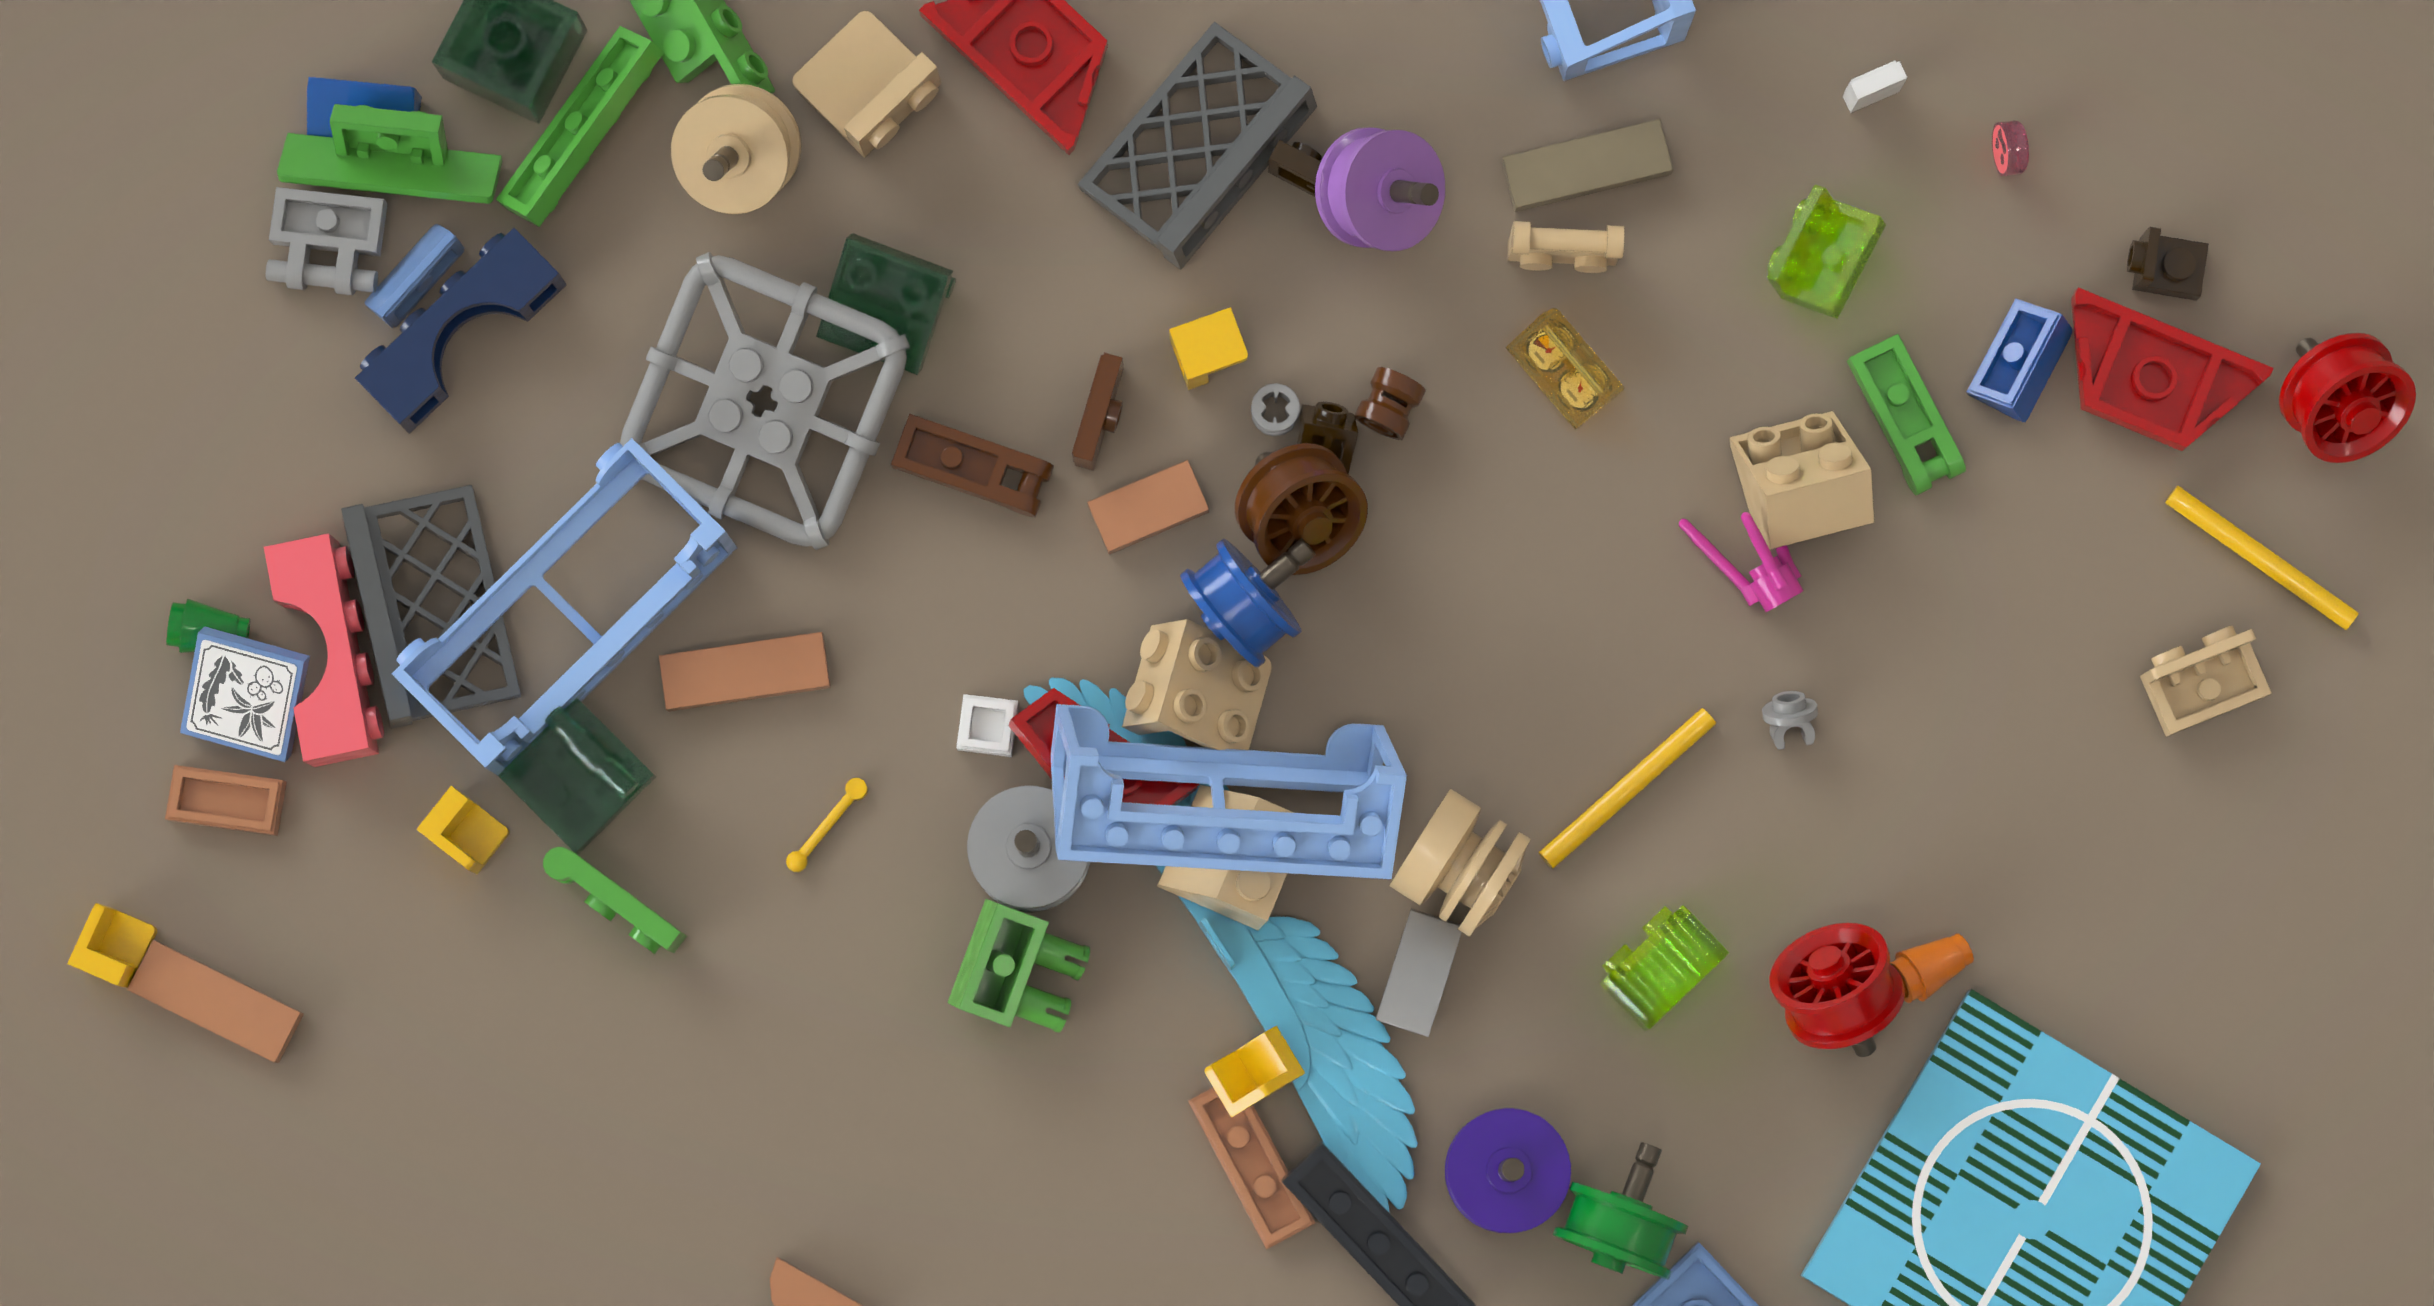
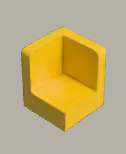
M1231 307L1169 329L1170 342L1188 390L1207 384L1208 374L1242 363L1248 358V352Z
M453 786L449 787L416 829L459 864L475 874L481 871L509 835V829Z
M95 903L67 964L114 985L128 988L152 940H154L157 934V928L109 906Z
M1277 1025L1236 1051L1212 1063L1204 1070L1231 1118L1305 1074Z

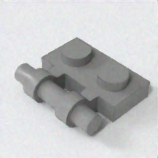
M276 187L269 241L273 245L289 246L288 261L268 260L266 280L285 282L287 288L305 290L307 285L331 287L335 289L336 294L354 295L356 290L376 292L378 272L358 269L357 265L359 254L381 256L387 202L380 198ZM311 249L338 252L336 267L310 264Z

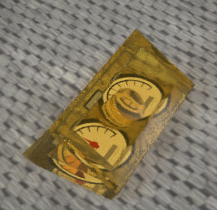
M1557 308L1543 312L1505 347L1575 430L1624 390V386Z

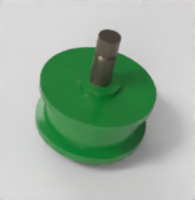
M1643 1142L1640 1143L1635 1157L1637 1162L1632 1165L1622 1194L1611 1191L1609 1194L1572 1182L1569 1191L1576 1195L1565 1227H1555L1553 1236L1593 1252L1591 1262L1609 1270L1623 1274L1627 1265L1669 1280L1672 1271L1665 1265L1676 1235H1685L1689 1226L1653 1211V1206L1643 1202L1654 1174L1653 1167L1657 1165L1662 1150Z

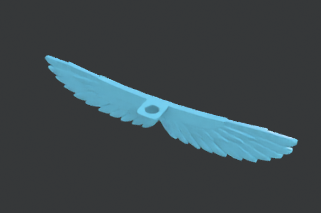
M1051 677L1049 679L1051 689H1057L1081 706H1088L1098 710L1105 717L1107 723L1110 724L1109 729L1130 743L1186 746L1183 737L1171 731L1138 735L1123 728L1122 724L1127 710L1125 706L1126 697L1116 688L1110 689L1108 698L1098 686L1088 680L1082 679L1080 681V692L1072 682L1064 678ZM1029 685L1024 688V697L1028 704L1031 705L1048 691L1038 686ZM1224 785V786H1223L1224 790H1228V791H1229L1228 787H1227L1226 785ZM1198 788L1175 806L1191 807ZM1156 866V868L1162 874L1165 866ZM1178 896L1235 979L1265 1032L1277 1025L1304 1070L1305 1074L1292 1081L1323 1143L1389 1213L1388 1200L1396 1209H1402L1407 1199V1189L1401 1174L1408 1180L1413 1179L1415 1174L1413 1160L1406 1146L1416 1148L1418 1144L1413 1127L1405 1114H1414L1415 1107L1410 1095L1399 1082V1080L1406 1077L1405 1071L1398 1060L1381 1044V1042H1390V1036L1385 1026L1380 1021H1377L1375 1016L1369 1014L1374 1011V1006L1361 991L1350 987L1358 983L1356 977L1341 965L1327 961L1338 959L1339 954L1327 942L1315 938L1321 932L1311 922L1292 917H1269L1268 921L1259 930H1255Z

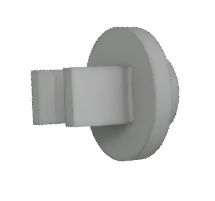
M1798 691L1778 693L1772 697L1771 702L1762 708L1763 720L1771 724L1770 736L1778 750L1785 749L1784 734L1791 727L1801 728V735L1806 745L1814 743L1815 730L1810 721L1817 717L1818 707L1814 700L1805 698L1804 693Z

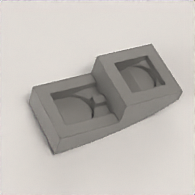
M1411 908L1376 1015L1377 1021L1429 1037L1462 932L1458 930L1460 924L1449 920L1445 922L1437 916Z

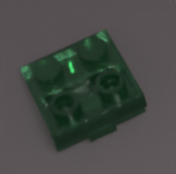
M851 233L846 238L828 298L885 322L894 328L899 336L905 335L910 348L906 350L907 359L904 370L917 375L923 369L944 299L950 298L956 278L952 277L953 270ZM822 319L816 335L818 338L858 353L878 345V343Z
M576 698L565 710L561 706L554 709L545 719L548 726L498 776L574 853L579 855L656 776Z

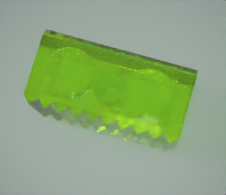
M1665 905L1641 928L1648 937L1634 951L1625 943L1602 965V968L1608 975L1599 984L1644 1031L1652 1028L1729 954L1724 946L1684 905L1680 906L1674 913Z

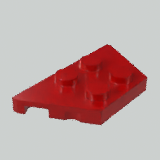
M947 0L938 4L932 1L924 4L919 9L920 16L1061 149L1068 155L1075 150L1108 48V41L1065 0Z
M2078 287L2071 298L2081 410L2177 450L2183 451L2270 377L2274 369Z

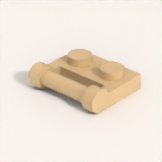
M1514 221L1508 240V261L1520 262V268L1526 270L1552 269L1553 263L1574 264V270L1578 272H1605L1607 266H1616L1618 259L1623 258L1624 226L1607 225L1605 231L1533 228L1530 222Z

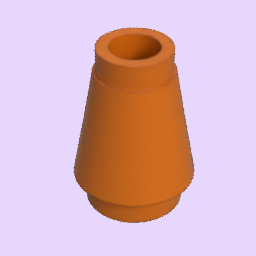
M1956 933L1951 937H1945L1899 951L1895 955V960L1890 962V964L1897 969L1905 986L1904 1001L1910 1003L1918 999L1923 1002L1961 972L1965 966L1973 963L1974 956L1965 938Z

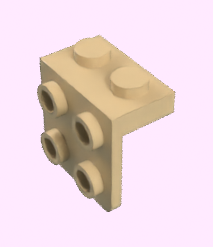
M862 11L795 73L793 85L796 91L865 158L874 148L880 149L885 146L898 132L899 124L913 110L918 112L933 100L939 91L938 87L941 85L937 66L923 52L916 57L871 12Z
M1189 619L1151 625L1149 633L1141 644L1140 656L1142 659L1135 683L1130 687L1126 696L1125 706L1127 710L1122 727L1138 735L1171 731L1203 747L1216 750H1249L1272 669L1270 660L1264 656L1266 660L1264 664L1259 668L1253 666L1225 638L1220 640L1211 630Z

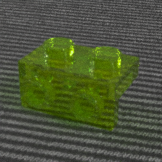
M1814 185L1808 198L1803 199L1798 204L1793 216V227L1783 246L1777 247L1773 252L1768 265L1767 279L1781 299L1838 319L1886 224L1881 216L1833 200L1825 187Z

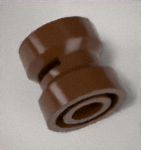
M1377 367L1370 382L1373 390L1368 399L1361 401L1354 418L1362 425L1381 435L1396 440H1403L1410 425L1408 415L1412 408L1419 406L1426 389L1417 381L1389 368Z

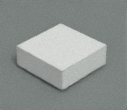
M1900 61L1890 62L1851 79L1843 95L1850 113L1900 92L1907 79Z
M964 694L957 750L1012 757L1015 733L1008 725L1011 718L1018 714L1019 702L1016 700Z

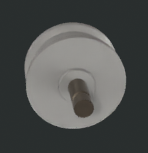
M1018 786L1002 791L983 805L971 824L967 840V853L971 870L984 891L1002 905L1023 912H1038L1051 909L1068 900L1079 889L1088 873L1090 862L1058 860L1055 844L1053 792L1051 789L1039 786Z

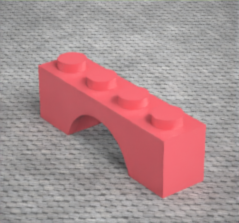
M329 533L264 547L273 600L284 608L311 615L320 626L327 644V666L321 682L308 698L293 707L303 762L313 767H319L379 754L377 739L384 738V727L379 708L377 706L370 707L367 686L374 684V674L368 653H360L357 632L364 631V620L358 600H350L347 579L354 578V567L348 547H340V542Z

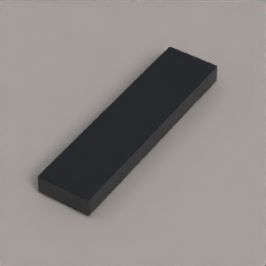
M1322 1141L1281 1179L1282 1183L1399 1306H1476L1471 1298Z

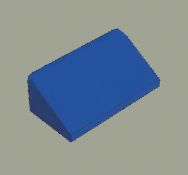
M309 77L307 84V135L333 138L330 117L334 104L348 106L366 105L377 109L411 112L420 111L422 97L416 88L410 86Z
M2015 298L1974 376L1967 394L2015 420L2026 422L2072 335L2073 329L2063 314Z

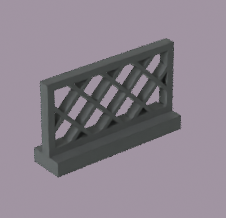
M1214 22L1077 185L1082 192L1162 251L1164 258L1181 270L1267 168L1269 158L1278 141L1281 140L1288 143L1317 108L1312 88L1295 75L1293 78L1289 77ZM1217 42L1234 53L1235 70L1205 74L1204 58ZM1242 60L1252 67L1242 69ZM1197 67L1198 75L1189 76ZM1267 77L1279 86L1267 102L1246 104L1244 80ZM1236 81L1239 105L1208 109L1206 85ZM1199 86L1201 111L1171 114L1169 99L1178 89ZM1163 107V116L1155 117ZM1255 115L1248 124L1247 116ZM1240 117L1241 133L1234 142L1212 145L1210 121ZM1202 122L1204 146L1174 150L1172 126ZM1164 127L1167 151L1137 155L1135 140L1141 132L1146 129ZM1128 149V151H1129V156H1128V157H1121V156L1125 153V151ZM1220 155H1222V156L1218 159V161L1214 164V163H1213V156H1220ZM1206 157L1207 174L1197 184L1178 186L1175 162ZM1168 163L1170 187L1140 191L1138 167ZM1130 168L1132 192L1109 195L1097 186L1110 170ZM1187 196V198L1179 206V197ZM1171 198L1172 215L1161 229L1156 231L1143 221L1141 202ZM1133 204L1134 213L1123 205Z
M472 485L369 507L359 504L341 508L391 729L412 725V721L434 717L392 675L400 666L396 661L398 656L408 646L404 632L414 616L417 614L442 629L440 637L461 617L470 602L474 604L479 599L475 594L482 583L485 592L495 584ZM464 501L468 521L457 538L430 523L441 505ZM429 508L424 518L413 512ZM401 514L417 524L418 527L401 550L382 538L378 519ZM424 530L451 545L436 570L409 555ZM470 531L475 550L463 543ZM385 550L397 557L390 569ZM458 550L477 561L480 574L469 591L442 575ZM403 562L430 577L414 603L395 592L392 579ZM437 582L464 598L448 623L421 607ZM397 602L409 609L402 622ZM501 616L492 625L481 644L476 641L471 646L476 652L460 676L449 669L442 674L455 683L444 701H439L451 713L521 697L503 616ZM494 636L499 655L487 648ZM484 655L502 666L507 687L483 691L466 679L481 656ZM461 687L472 693L471 695L455 698Z

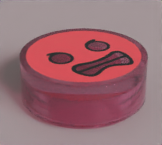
M2017 120L1997 122L1993 128L1992 152L1996 169L2001 176L2023 174L2028 166L2029 145L2027 134L2023 125Z

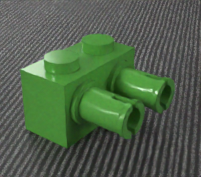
M985 899L947 1003L960 1010L1007 1027H1011L1016 1016L1059 1033L1063 1029L1066 1020L1045 1010L1050 1008L1069 1015L1071 999L1062 998L1027 985L1033 965L1036 964L1070 976L1078 981L1082 977L1085 967L1065 960V956L1068 955L1088 963L1090 947L1046 933L1048 921Z

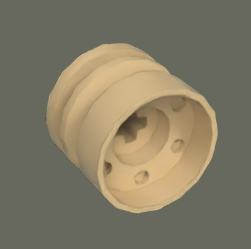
M1450 789L1389 886L1418 905L1424 903L1437 888L1441 889L1447 895L1441 907L1439 918L1446 922L1460 901L1468 906L1470 910L1458 930L1470 937L1479 925L1494 915L1522 870L1526 847L1531 839L1518 832L1507 851H1502L1494 845L1507 824L1499 820L1483 838L1478 836L1473 830L1479 818L1481 808Z

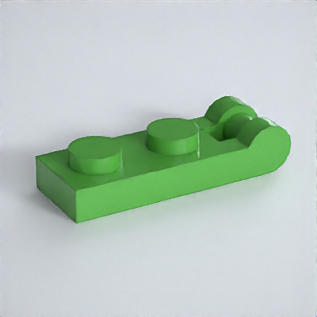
M1899 334L1849 357L1847 363L1902 468V473L1910 490L1915 495L1931 489V482L1945 475L1952 479L1966 472L1964 460ZM1930 441L1936 451V456L1922 462L1915 448Z
M555 847L546 853L543 859V867L549 877L563 884L575 882L590 893L584 901L587 905L609 921H612L617 913L629 921L634 927L628 935L652 953L656 954L661 946L675 953L687 937V935L578 854L565 847Z

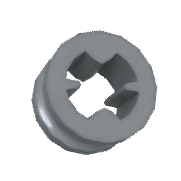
M1275 383L1268 384L1258 390L1251 404L1252 421L1257 429L1266 435L1281 436L1290 432L1297 424L1300 404L1298 397L1292 389L1286 385ZM1270 397H1274L1275 403H1277L1278 397L1288 402L1285 407L1287 419L1281 423H1277L1276 417L1273 418V423L1263 418L1266 412L1264 400Z

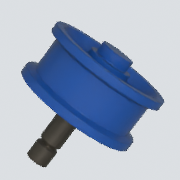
M1302 538L1292 545L1288 552H1284L1261 572L1233 544L1226 539H1222L1216 544L1219 553L1196 573L1186 569L1180 575L1186 589L1203 611L1201 618L1208 628L1220 640L1225 638L1240 655L1257 668L1266 661L1263 653L1285 634L1294 638L1301 633L1297 620L1275 589L1299 569V565L1303 566L1316 555Z

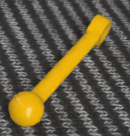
M852 778L847 782L845 786L846 794L799 851H792L788 854L786 865L789 870L800 872L806 868L809 854L854 800L858 801L866 796L868 788L864 780Z

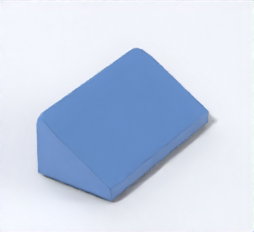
M438 224L433 225L379 284L376 292L370 294L365 301V305L391 328L397 327L463 254L465 248L449 230Z

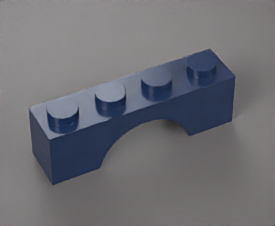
M515 228L506 235L499 233L492 237L480 250L479 256L481 259L466 273L460 270L453 274L440 288L439 293L442 296L427 310L419 308L410 314L400 326L402 333L387 348L384 345L378 346L361 362L360 368L362 371L355 379L409 434L449 397L442 376V359L448 342L459 328L477 317L488 314H506L528 322L567 285L554 267Z

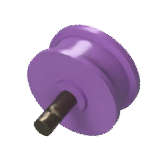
M1371 127L1357 128L1340 136L1323 156L1316 176V204L1320 217L1327 229L1337 239L1348 245L1364 248L1373 247L1385 251L1408 249L1423 240L1439 219L1445 199L1443 168L1433 148L1423 138L1414 133L1404 130H1384Z

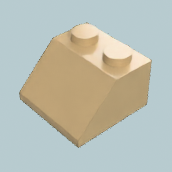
M1200 785L1191 807L1213 808L1211 787ZM1224 790L1225 809L1294 813L1260 797ZM1165 866L1157 887L1255 930H1259L1268 921L1288 873Z

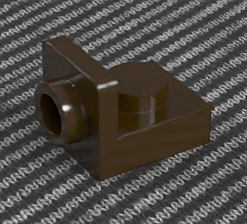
M1279 140L1269 158L1268 173L1315 197L1316 176L1322 156L1306 144L1294 142L1291 146Z
M2149 227L2140 237L2139 241H2132L2127 259V272L2134 273L2132 290L2196 301L2201 297L2208 243L2160 236L2161 228Z
M1318 402L1316 406L1302 405L1300 411L1301 428L1297 444L1310 443L1328 448L1340 459L1349 475L1358 436L1354 414L1349 413L1344 406L1332 402Z

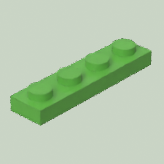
M619 26L498 195L496 201L508 211L540 227L546 217L555 209L559 199L576 175L588 163L591 154L611 126L618 121L621 112L641 84L650 76L652 69L664 52L651 40Z

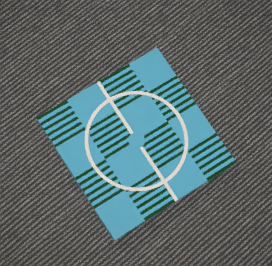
M1970 989L1961 1001L1800 1276L1849 1306H2179L2261 1163Z

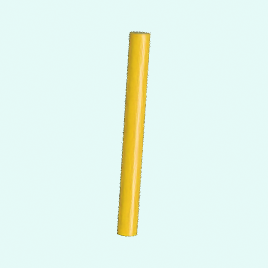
M2177 485L2166 499L2165 504L2344 630H2347L2358 616L2359 612L2180 486Z
M1703 708L1697 711L1539 851L1538 854L1551 869H1554L1713 728L1716 722L1712 716Z

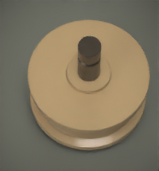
M747 84L725 85L706 94L682 116L674 130L671 142V160L675 174L682 187L701 205L727 214L747 213L768 203L790 181L798 167L801 155L800 132L789 109L772 93Z

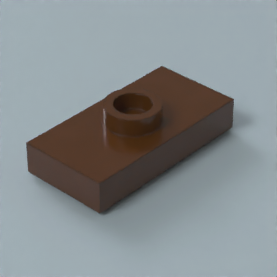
M1105 352L1104 355L1100 356L1072 451L1075 466L1094 471L1105 431L1111 433L1116 431L1123 407L1122 401L1115 400L1124 370L1122 357Z

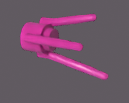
M1744 512L1741 515V520L1763 563L1749 571L1754 581L1752 583L1687 519H1681L1679 527L1741 591L1749 606L1759 601L1764 611L1768 612L1804 591L1797 580L1801 577V574L1791 558L1788 546L1775 548L1778 556L1773 558L1750 513Z

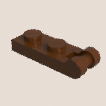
M910 413L891 462L892 468L1034 518L1041 504V501L1037 499L1043 482H1049L1054 465L1040 458ZM1008 468L1022 473L1017 490L1002 486Z

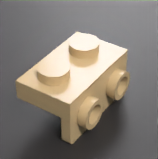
M2232 625L2201 638L2205 648L2186 655L2183 647L2179 646L2151 658L2155 668L2142 674L2140 678L2166 737L2272 694L2250 642L2256 639L2252 629L2236 634Z

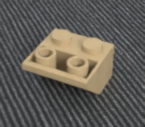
M1833 411L1823 414H1810L1799 420L1772 427H1759L1748 433L1730 437V447L1749 512L1769 549L1874 523L1871 468Z

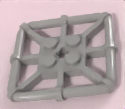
M710 252L696 257L697 264L692 266L684 278L657 347H650L646 357L650 364L622 430L620 444L624 446L632 438L650 456H653L703 435L734 448L735 450L718 488L664 465H659L698 504L709 508V515L721 520L726 515L791 544L805 547L813 546L815 550L829 545V538L834 536L842 524L869 455L875 456L880 443L876 441V438L904 373L907 359L906 350L910 348V345L905 335L899 336L898 332L885 322L817 294V287L805 282L798 286L737 259L720 255L713 256ZM723 278L792 306L777 347L745 333ZM705 285L709 288L729 337L715 372L676 356ZM809 314L878 343L873 348L827 367L793 354ZM884 360L883 367L856 432L818 416L832 381ZM670 370L709 386L695 422L642 443L643 436ZM764 385L772 388L771 398L777 401L778 404L775 411L765 410L760 417L754 413L755 404L750 401L752 392H761ZM812 430L850 446L821 517L799 466ZM751 456L783 470L803 519V524L735 496ZM646 474L642 478L643 481L664 489L651 475Z

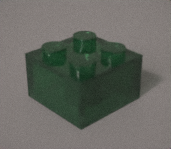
M463 0L432 63L444 80L539 124L588 30L577 11L553 0Z

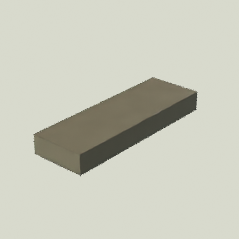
M1660 119L1502 157V165L1515 212L1672 175L1673 172Z

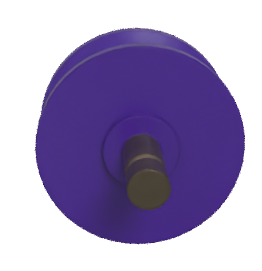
M1496 1109L1468 1122L1453 1139L1445 1160L1446 1187L1456 1208L1473 1224L1498 1233L1523 1232L1547 1221L1563 1203L1571 1180L1569 1153L1559 1133L1540 1116L1521 1109Z

